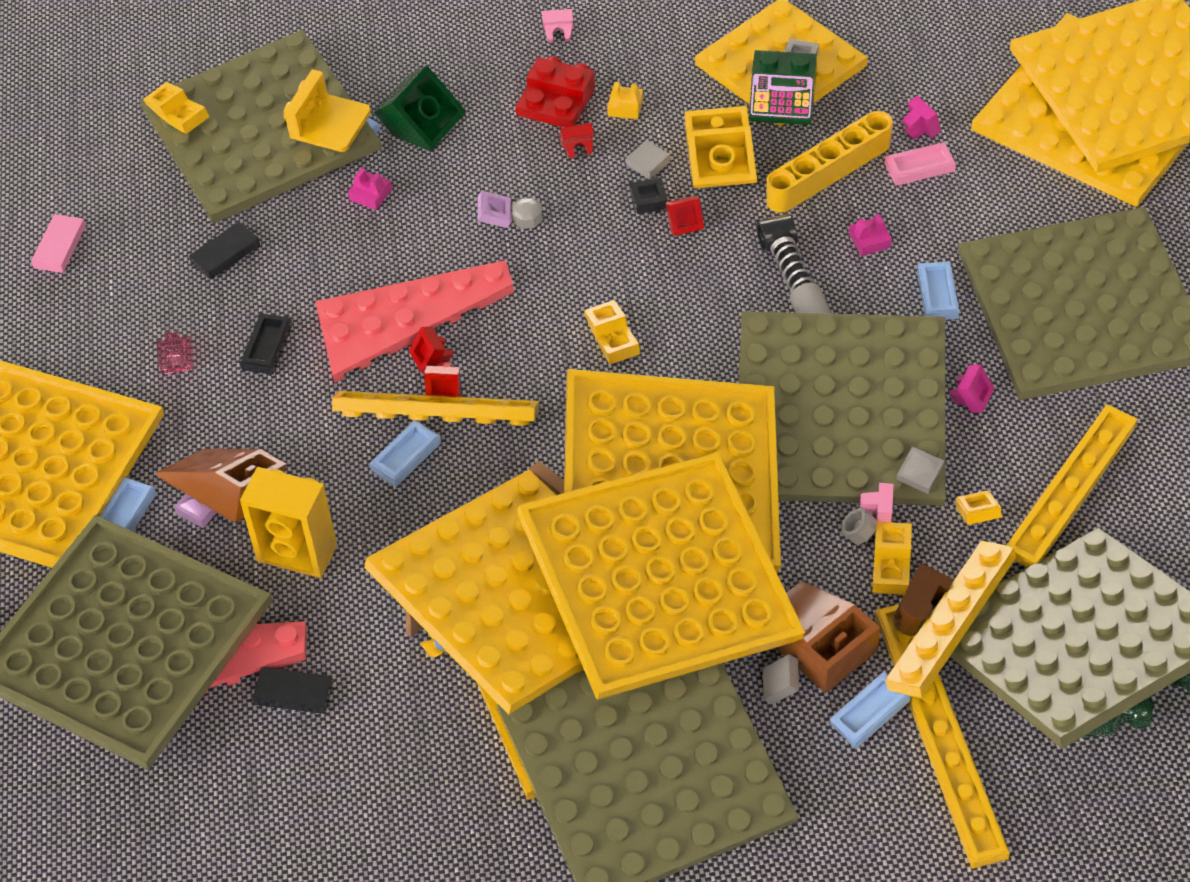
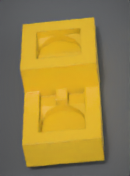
M168 82L144 98L146 105L158 116L185 134L210 117L204 106L189 100L183 89Z
M615 300L584 310L592 333L609 364L641 354L639 343L629 330L626 316Z
M876 523L872 593L905 594L910 578L912 523Z

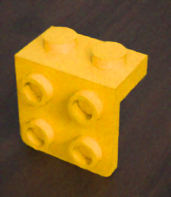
M312 69L307 78L300 83L298 91L291 102L286 104L283 115L291 139L345 152L349 149L370 116L371 110L367 104L328 94L323 72Z

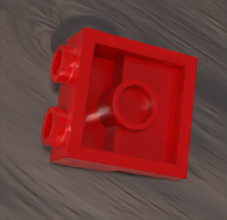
M549 56L547 59L537 57L526 77L527 87L515 106L516 116L564 128L575 126L595 90L594 71L584 63H577L573 66L562 63L555 56Z

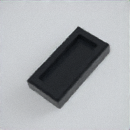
M238 222L190 254V262L211 280L258 248L260 241L256 235Z
M259 314L240 362L243 371L274 375L293 326L290 317Z
M262 667L252 699L254 705L325 714L334 681L332 676Z

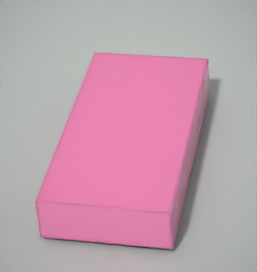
M945 142L885 156V166L895 186L954 172L956 168V163Z
M54 214L31 260L33 268L64 273L86 227L84 219Z

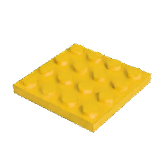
M777 0L695 56V65L750 105L755 50L785 52L789 38L818 43L819 54L816 69L815 103L865 68L868 57L787 0ZM775 123V124H777L779 127H781V126L784 125L785 123Z

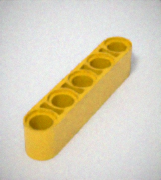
M882 111L871 112L772 171L767 177V206L775 212L789 211L886 152L891 146L892 117Z

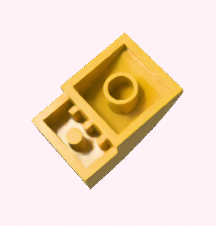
M747 106L685 111V132L693 188L757 183Z

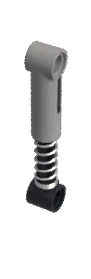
M785 214L758 221L756 229L759 243L763 252H770L775 256L776 263L779 265L783 278L787 282V287L790 289L789 299L795 313L832 314L820 286L813 283V279L808 277L809 271L804 269L805 262L800 261L802 256L800 253H796L798 250L796 246L797 232L791 215Z

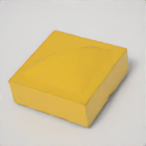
M988 490L955 498L956 509L967 525L1002 518L1001 506Z

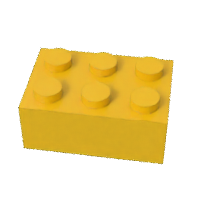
M257 467L240 499L257 562L322 578L337 547L324 484L312 478L288 475L278 469L269 470Z

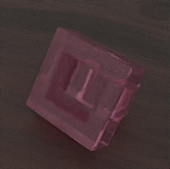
M178 331L164 333L165 340L157 341L161 374L194 369L191 337H180Z

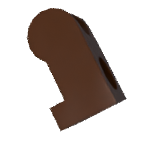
M920 563L894 614L893 623L896 629L902 634L915 636L931 615L932 605L937 606L954 579Z

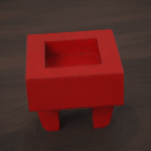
M592 123L561 128L559 134L561 148L564 147L569 159H575L574 148L576 146H582L585 149L586 156L592 154L594 136Z
M697 195L666 202L670 231L673 236L704 229L700 199Z
M421 327L409 349V353L422 374H424L426 366H437L438 362H449L453 355L452 350H446L444 347L446 343L445 338L438 336L433 327Z
M438 362L437 366H426L424 372L426 395L461 397L460 367H453L452 362Z

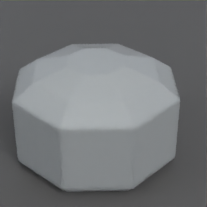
M534 198L519 199L512 205L513 223L522 229L535 228L543 221L542 204Z
M862 507L850 511L842 522L841 533L856 545L867 542L876 531L877 519Z

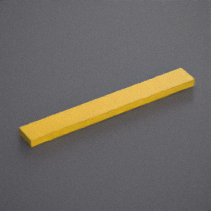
M899 604L875 610L877 624L880 626L882 637L894 666L915 637L902 634L894 626L893 617ZM938 673L922 698L910 696L911 701L908 704L971 868L1009 860L1010 852Z

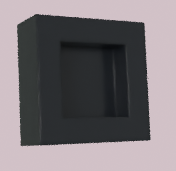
M661 177L630 183V193L637 214L667 209L666 202H668Z

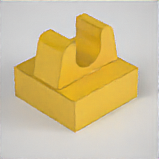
M615 82L607 107L608 116L638 119L643 101V89H639L636 84H631V88L620 87V82Z

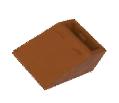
M202 449L158 471L157 477L196 499L199 503L223 515L224 518L236 523L245 518L240 499L256 468L278 469L285 473L286 463L261 449Z
M803 581L787 592V596L805 634L803 639L776 647L775 649L783 656L790 654L797 658L798 669L824 693L829 692L878 652L880 626L854 604Z

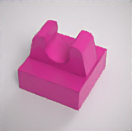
M918 96L908 102L910 113L903 118L902 123L907 127L905 132L913 140L925 133L932 139L941 132L938 115Z
M361 168L354 177L353 186L348 191L349 200L377 210L392 190L391 180L381 177L378 173L374 175L366 172L364 168Z
M876 214L872 219L866 221L860 219L856 224L849 225V235L861 257L891 248L892 238L880 214Z
M981 364L969 365L965 374L956 378V382L959 385L957 390H950L949 394L955 404L966 405L971 413H983L995 388Z

